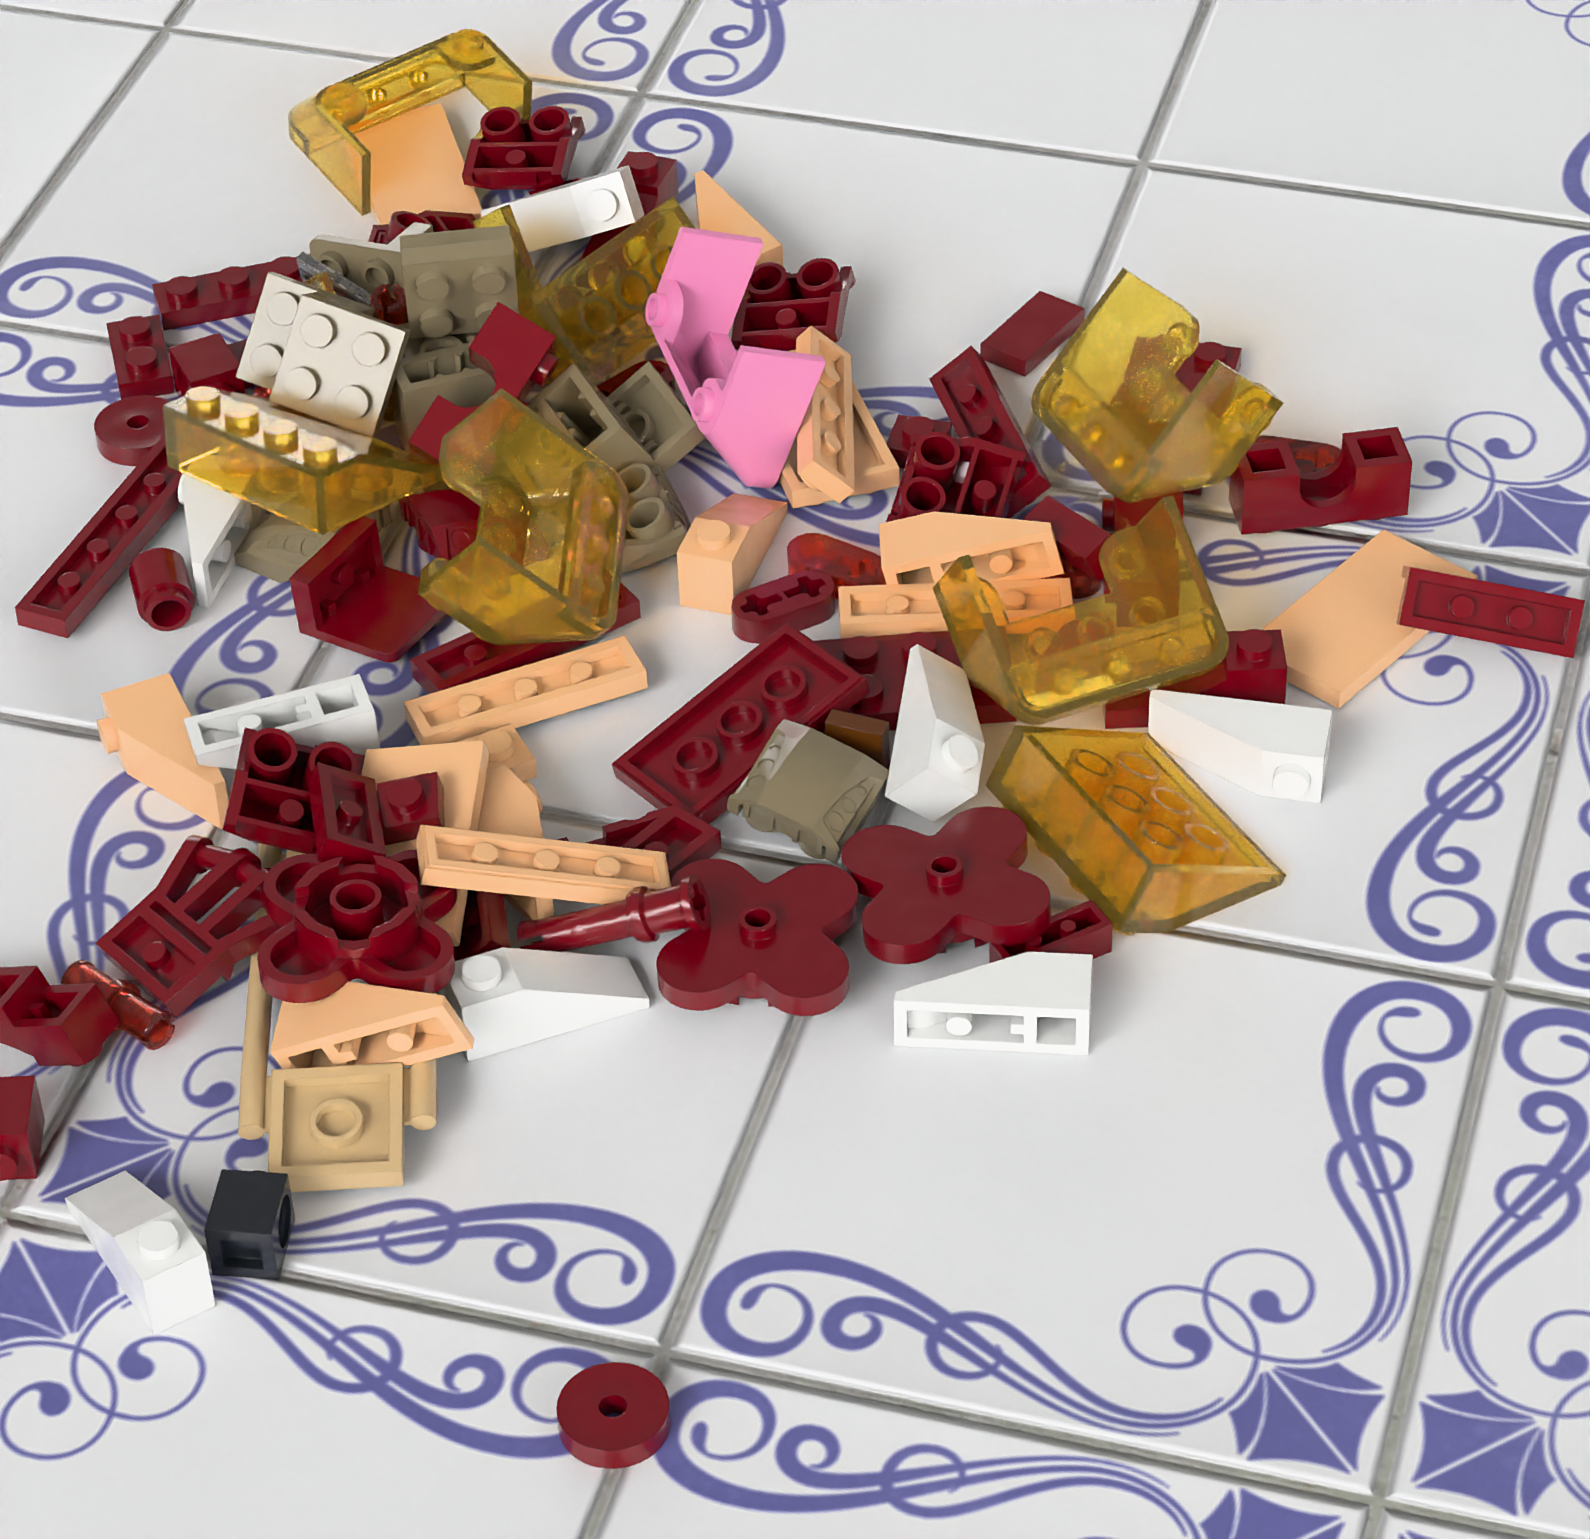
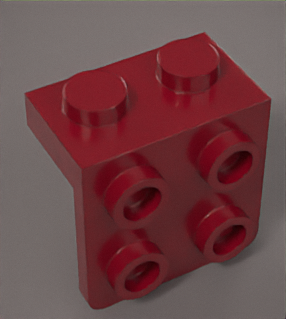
M358 514L289 578L300 633L386 663L399 660L456 603L453 589L384 566L377 522L374 519Z

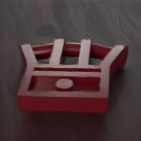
M191 835L183 842L157 887L95 944L112 964L171 1015L177 1018L220 977L228 982L232 976L234 965L238 961L258 952L261 944L271 934L282 928L281 925L269 916L266 910L263 883L266 874L271 868H261L260 858L248 848L241 847L231 850L214 846L213 841L207 837ZM211 870L188 890L197 874H203ZM240 887L200 924L197 923L233 888ZM260 907L265 908L267 915L239 928Z

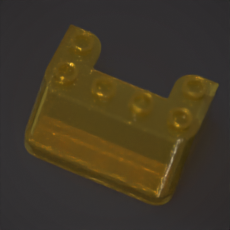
M1124 267L1037 383L1031 400L1032 410L1100 486L1123 502L1133 503L1218 484L1235 471L1239 461L1261 432L1270 425L1283 402L1267 387L1260 383L1252 382L1218 359L1215 360L1194 390L1191 391L1175 373L1186 358L1191 356L1197 348L1200 325L1197 318L1182 304Z
M501 388L442 437L439 464L443 480L452 490L461 492L480 506L476 539L451 561L444 558H435L429 562L421 571L418 595L426 599L434 608L442 610L470 629L481 640L494 645L595 640L615 624L617 618L629 505L627 487L612 467Z
M1173 495L1162 498L1136 526L1113 533L1103 543L1099 553V562L1111 593L1012 623L1008 620L997 590L990 582L977 576L970 555L958 557L932 589L963 670L969 680L1017 720L1029 725H1041L1204 675L1221 663L1229 649L1228 633Z

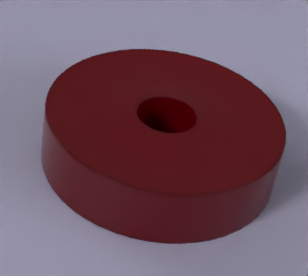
M132 396L113 402L98 414L94 422L98 450L104 458L113 463L137 466L177 420L181 412L169 400L156 396Z
M608 1362L586 1368L573 1376L565 1384L557 1400L558 1430L564 1447L576 1459L594 1467L617 1469L641 1463L654 1455L662 1447L670 1431L671 1418L667 1390L657 1376L638 1365L624 1362ZM611 1413H620V1414H621L620 1416H617V1417H607V1416H606V1415L611 1414Z

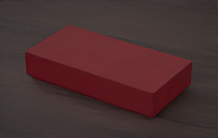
M1039 291L980 343V355L989 363L1026 376L1084 324L1085 308Z

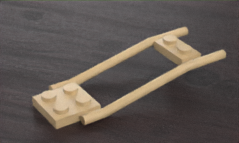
M257 843V856L261 860V868L263 869L272 868L286 858L304 854L287 849L286 854H282V848ZM260 907L254 913V921L267 915L265 908ZM258 952L252 954L250 958L240 1077L239 1136L247 1140H256L265 1133H269L268 1172L287 1173L291 1192L404 1186L405 1125H411L418 1130H429L437 1122V1058L417 1062L411 1065V1068H404L403 1062L277 1069L271 1070V1076H267L273 996L264 990L260 982L257 961Z

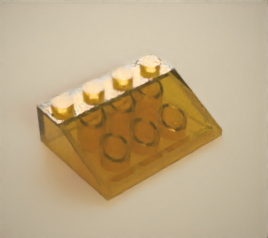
M196 387L188 390L186 396L163 405L168 467L321 535L447 478L445 467L374 437L371 438L271 402L268 398L224 391L213 387Z
M1015 725L985 784L1001 802L1002 808L1014 812L1024 821L1027 832L1035 840L1036 848L1051 858L1069 877V884L1089 900H1093L1112 922V929L1124 935L1167 933L1281 886L1286 877V874L1149 733Z

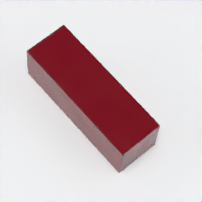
M1049 495L1022 518V520L1051 523L1061 558L1098 582L1104 579L1125 559L1110 533Z
M1089 900L1053 915L1048 928L1041 935L1028 942L1015 945H1001L989 941V963L1025 952L1090 954L1095 959L1112 952L1113 924L1095 902Z

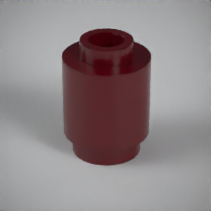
M163 547L148 549L136 556L130 564L129 577L140 617L152 628L159 631H172L182 627L190 619L195 605V598L184 558L175 550Z

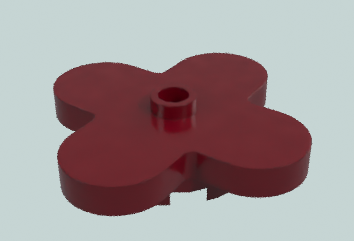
M983 806L967 809L956 814L932 836L896 825L872 826L852 835L842 848V867L855 880L858 893L872 898L865 907L861 917L863 941L868 952L877 959L887 963L914 964L930 959L936 954L946 953V945L949 943H962L974 939L975 948L985 945L989 941L1001 945H1015L1028 942L1041 935L1051 922L1050 890L1043 880L1031 873L1018 869L1024 863L1028 854L1027 829L1024 821L1017 814L1007 809Z
M417 850L401 851L388 857L373 855L374 865L361 863L344 865L343 856L326 860L319 858L317 854H301L280 861L268 871L263 883L266 910L269 916L281 925L282 928L271 934L258 950L257 961L262 987L274 998L290 1003H308L323 999L353 979H362L369 985L431 994L438 992L450 982L454 975L455 956L452 938L435 922L452 910L457 901V889L421 885Z
M704 859L684 866L673 876L670 882L671 886L679 885L684 876L697 875L700 878L708 895L711 921L706 931L693 932L690 927L683 928L685 932L666 943L657 956L658 987L663 997L671 1004L687 1010L704 1011L721 1007L727 1003L739 1005V997L749 999L765 998L768 1001V1007L774 1006L791 1015L814 1016L834 1009L846 998L850 986L849 962L843 950L832 940L848 931L858 918V887L849 873L836 866L814 863L795 867L774 880L763 883L737 863L723 859Z

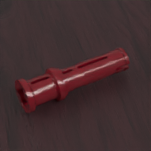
M688 875L681 879L679 885L651 891L647 886L635 887L626 895V899L623 901L533 921H521L517 928V939L519 941L542 936L543 940L532 942L519 948L556 952L570 951L628 937H634L637 941H642L643 943L656 942L660 938V934L688 927L693 932L706 931L711 921L710 904L706 889L697 875Z

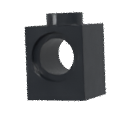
M221 1170L204 1228L212 1275L279 1280L295 1222L287 1173H272L260 1170Z

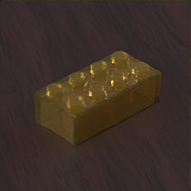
M674 196L518 304L521 316L556 336V352L554 355L560 358L552 376L545 384L546 386L573 363L596 385L657 341L652 327L647 324L645 319L647 300L652 293H656L680 227L696 229Z

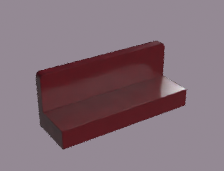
M1403 566L1401 577L1405 578L1396 622L1397 625L1574 658L1585 600Z

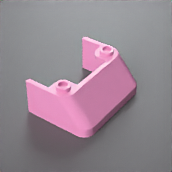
M680 227L656 293H652L647 300L645 308L646 322L652 327L653 334L688 404L692 418L696 421L700 431L745 486L770 489L774 487L780 477L826 361L823 356L743 345H740L737 353L728 334L763 247V242L761 238Z

